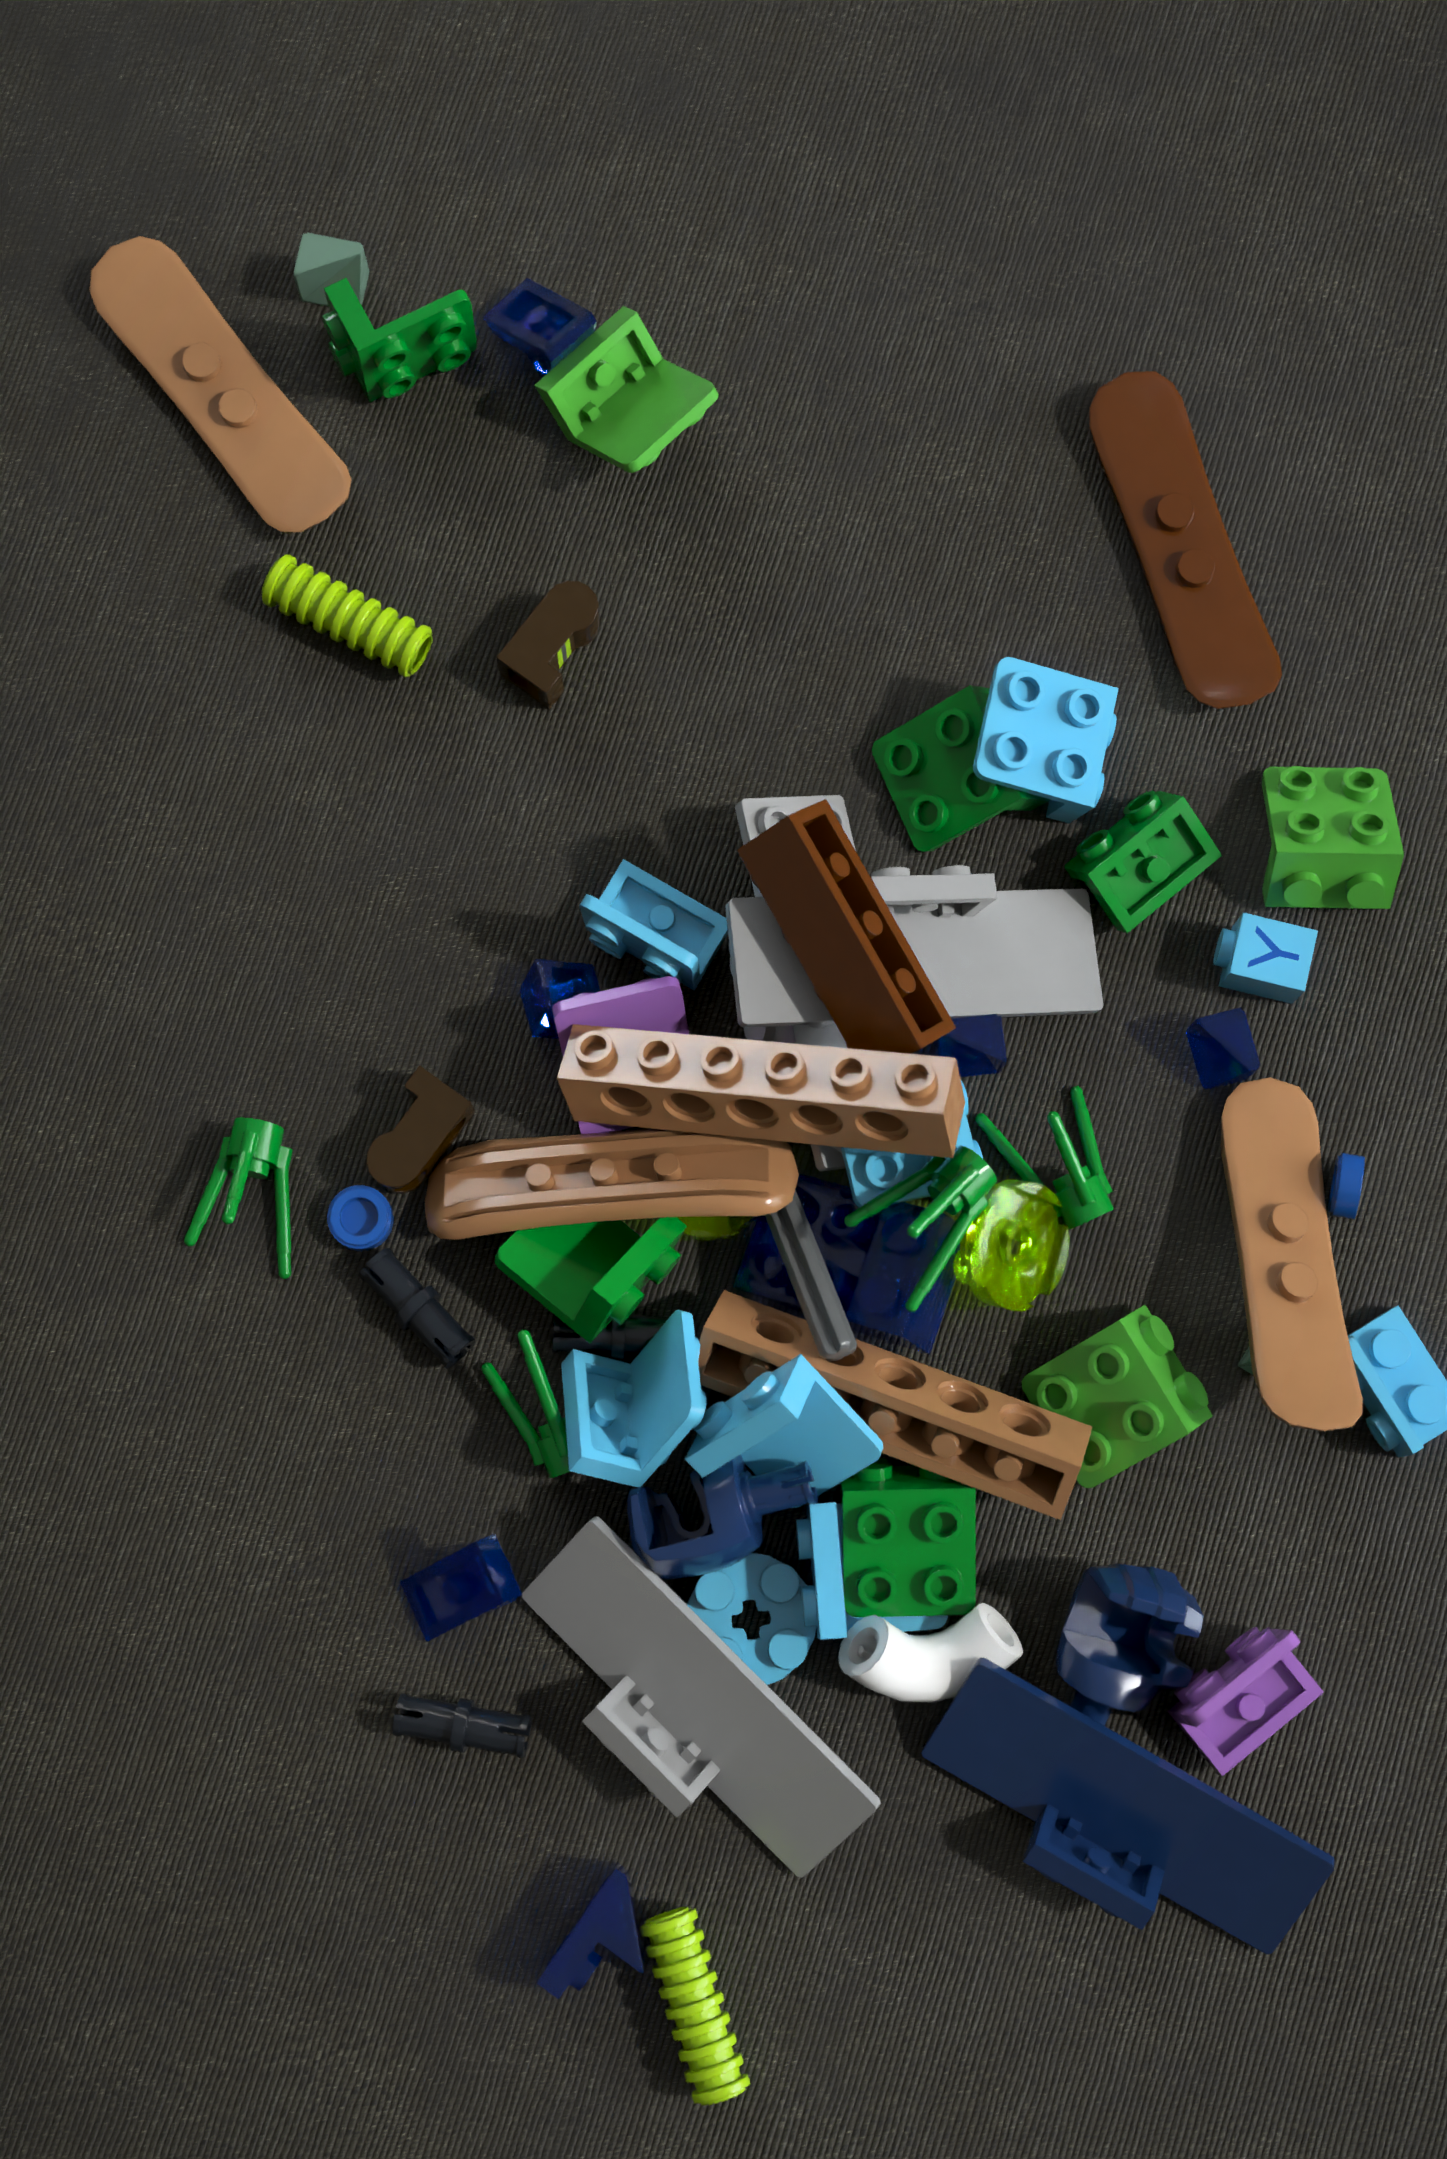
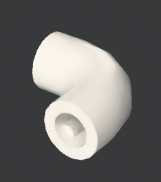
M979 1603L955 1624L941 1632L926 1636L909 1635L879 1616H866L856 1622L847 1632V1638L843 1639L838 1656L839 1666L842 1671L868 1689L902 1702H937L955 1697L979 1658H986L998 1666L1007 1669L1022 1656L1023 1649L1017 1634L1005 1618L990 1605Z

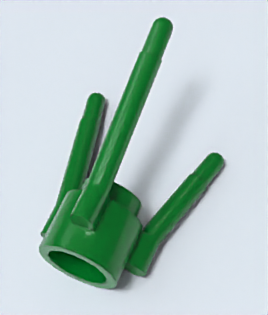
M1073 1086L1070 1090V1095L1087 1162L1086 1166H1081L1058 1112L1051 1111L1047 1115L1054 1139L1068 1170V1174L1052 1181L1057 1192L1054 1195L984 1113L977 1114L975 1121L1041 1202L1049 1221L1061 1216L1067 1230H1071L1114 1210L1108 1196L1113 1190L1103 1171L1089 1111L1081 1087Z
M239 1117L234 1119L230 1137H223L219 1159L185 1235L184 1243L187 1246H194L229 1171L233 1173L222 1214V1221L225 1224H231L235 1220L247 1177L267 1179L269 1169L271 1168L274 1169L278 1274L282 1279H287L291 1276L289 1166L293 1149L281 1146L284 1134L283 1127L254 1118Z
M959 1146L955 1150L953 1158L946 1159L945 1157L934 1156L923 1168L866 1202L844 1219L847 1227H854L930 1180L933 1182L927 1187V1190L933 1201L908 1227L907 1234L911 1238L918 1237L944 1211L951 1215H956L960 1210L962 1211L907 1300L905 1306L909 1312H915L927 1293H929L973 1220L989 1205L984 1195L997 1183L996 1175L986 1161L966 1146Z
M521 1330L517 1337L548 1424L538 1427L542 1440L495 1367L491 1363L486 1362L482 1365L481 1370L528 1445L534 1465L537 1466L544 1463L550 1479L571 1472L569 1471L566 1422L565 1417H561L529 1331Z

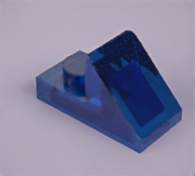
M526 278L483 316L495 336L526 353L541 379L595 332L597 324L591 311L529 278Z
M495 1533L475 1541L400 1581L426 1642L507 1605L522 1595L513 1575L511 1565L505 1557Z
M618 1862L538 1978L537 1984L557 1999L561 1997L568 1985H571L577 1991L583 1988L602 1959V1956L593 1950L598 1942L640 1973L644 1972V1957L629 1871Z

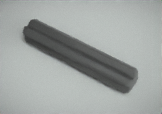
M795 1190L792 1202L776 1213L766 1214L765 1217L820 1356L826 1358L829 1362L837 1361L852 1354L856 1350L857 1342Z

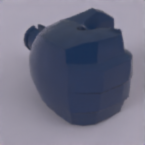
M739 1455L703 1478L696 1470L690 1473V1478L700 1500L704 1522L700 1529L692 1532L688 1530L686 1519L673 1496L667 1492L657 1494L649 1487H639L631 1490L627 1500V1515L632 1547L641 1560L663 1579L699 1576L730 1567L760 1547L763 1538L762 1515L807 1503H817L816 1487L810 1486V1482H814L811 1468L808 1462L804 1461L800 1462L799 1465L752 1477L747 1470L742 1456Z
M1117 1563L1090 1567L1084 1571L1069 1605L1056 1657L1058 1674L1076 1690L1070 1707L1105 1726L1113 1708L1131 1712L1144 1710L1160 1690L1189 1687L1194 1670L1176 1658L1173 1643L1177 1634L1199 1638L1204 1616L1196 1598L1181 1587L1174 1573L1155 1567H1137Z

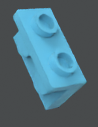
M1399 1305L1392 1307L1348 1335L1363 1403L1371 1416L1366 1418V1423L1375 1440L1385 1451L1388 1452L1393 1449L1398 1458L1413 1455L1423 1449L1425 1443L1447 1430V1380Z

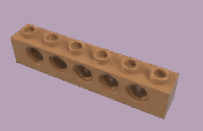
M573 1024L557 1075V1080L574 1121L953 1158L965 1106L957 1060L952 1057Z
M726 1290L721 1294L703 1327L699 1340L700 1354L698 1366L700 1384L702 1386L733 1397L746 1389L761 1374L767 1371L773 1372L801 1354L882 1440L883 1450L881 1453L1061 1520L1082 1466L1092 1426L856 1339V1350L852 1354L840 1360L829 1362L826 1358L820 1356L806 1320Z

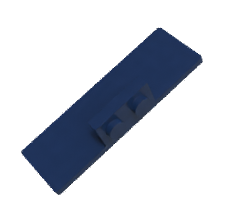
M979 1658L922 1750V1756L925 1759L1035 1821L1023 1859L1024 1863L1038 1870L1048 1880L1066 1886L1097 1904L1107 1914L1119 1917L1140 1930L1145 1927L1154 1914L1160 1893L1264 1954H1271L1334 1870L1335 1859L1330 1854L986 1658Z

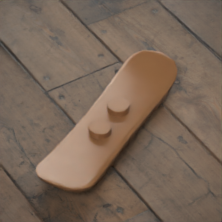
M142 236L111 246L91 270L90 294L99 314L191 423L266 524L284 533L305 532L326 520L345 503L349 496L351 477L345 463L258 364L173 250L161 241Z
M1271 1077L1240 1083L1226 1099L1222 1113L1221 1156L1239 1257L1252 1372L1260 1399L1275 1418L1294 1428L1327 1431L1353 1427L1362 1415L1363 1398L1343 1317L1333 1261L1316 1113L1312 1102L1299 1086Z
M651 1128L592 1134L496 1139L457 1148L441 1159L429 1177L424 1208L428 1230L440 1239L451 1240L539 1227L662 1217L761 1216L776 1213L792 1202L799 1173L792 1147L783 1141Z

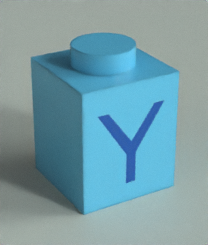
M1242 913L1231 930L1225 928L1221 930L1217 941L1213 965L1223 967L1219 986L1293 1004L1305 992L1318 930Z

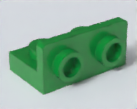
M1148 791L1139 795L1124 808L1123 813L1125 816L1111 828L1097 831L1085 838L1076 848L1077 855L1064 866L1070 877L1086 883L1108 918L1119 931L1129 933L1222 856L1184 796L1162 791Z

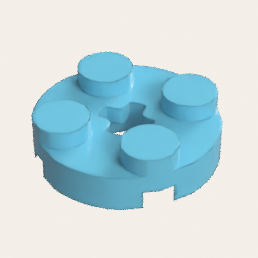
M751 1553L730 1567L704 1574L699 1579L687 1604L766 1685L783 1679L804 1661L815 1638L816 1626H804L801 1586L807 1585L792 1567L768 1555ZM746 1600H755L758 1611H769L770 1624L760 1627V1637L756 1639H747L744 1629H733L732 1615L742 1613V1602Z

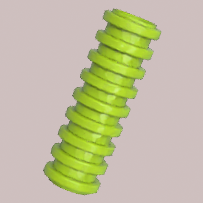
M290 554L284 555L273 564L262 587V601L265 605L274 607L278 604L282 614L291 616L295 613L297 621L303 625L313 622L315 631L319 633H325L327 630L330 631L332 640L336 642H342L344 639L347 640L348 648L353 651L363 648L365 657L370 660L380 657L382 666L388 669L397 666L399 675L403 677H409L421 667L432 644V630L427 625L415 627L413 618L409 616H404L402 619L398 618L397 610L392 607L382 610L380 601L374 598L365 601L363 592L359 590L347 592L346 583L342 581L330 583L331 579L328 574L319 572L315 575L313 567L307 563L297 566L296 558Z
M685 1906L645 1920V1924L640 1926V1932L642 1937L649 1936L651 1945L646 1947L648 1957H655L657 1965L653 1967L652 1971L654 1977L662 1978L664 1986L659 1988L661 1999H668L670 2007L665 2010L667 2019L675 2020L677 2026L672 2030L673 2039L681 2041L683 2048L678 2051L680 2061L688 2062L689 2069L685 2071L686 2081L694 2083L696 2090L691 2093L693 2103L705 2106L719 2103L741 2094L750 2085L748 2074H740L739 2066L744 2063L742 2054L734 2053L732 2046L737 2043L736 2035L734 2032H727L725 2026L730 2022V2016L728 2011H721L719 2004L724 2001L722 1991H714L712 1983L717 1981V1975L715 1970H708L706 1962L711 1959V1955L708 1949H701L699 1943L704 1939V1933L702 1929H695L693 1921L698 1918L696 1908Z

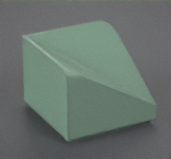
M303 233L294 268V280L301 301L328 306L324 288L347 278L362 305L370 273L363 245L359 242Z

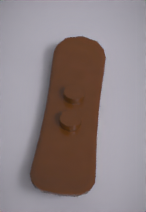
M1156 371L1125 372L1098 389L1090 406V430L1099 462L1139 559L1174 665L1187 691L1201 704L1216 709L1249 705L1276 690L1282 676L1280 657L1248 588L1225 530L1181 395L1170 380Z

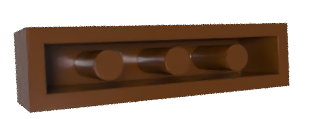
M826 799L786 816L737 849L738 854L749 871L752 882L761 892L781 927L785 940L791 945L810 978L817 996L826 1006L843 1036L847 1048L912 1054L956 1029L954 1022Z

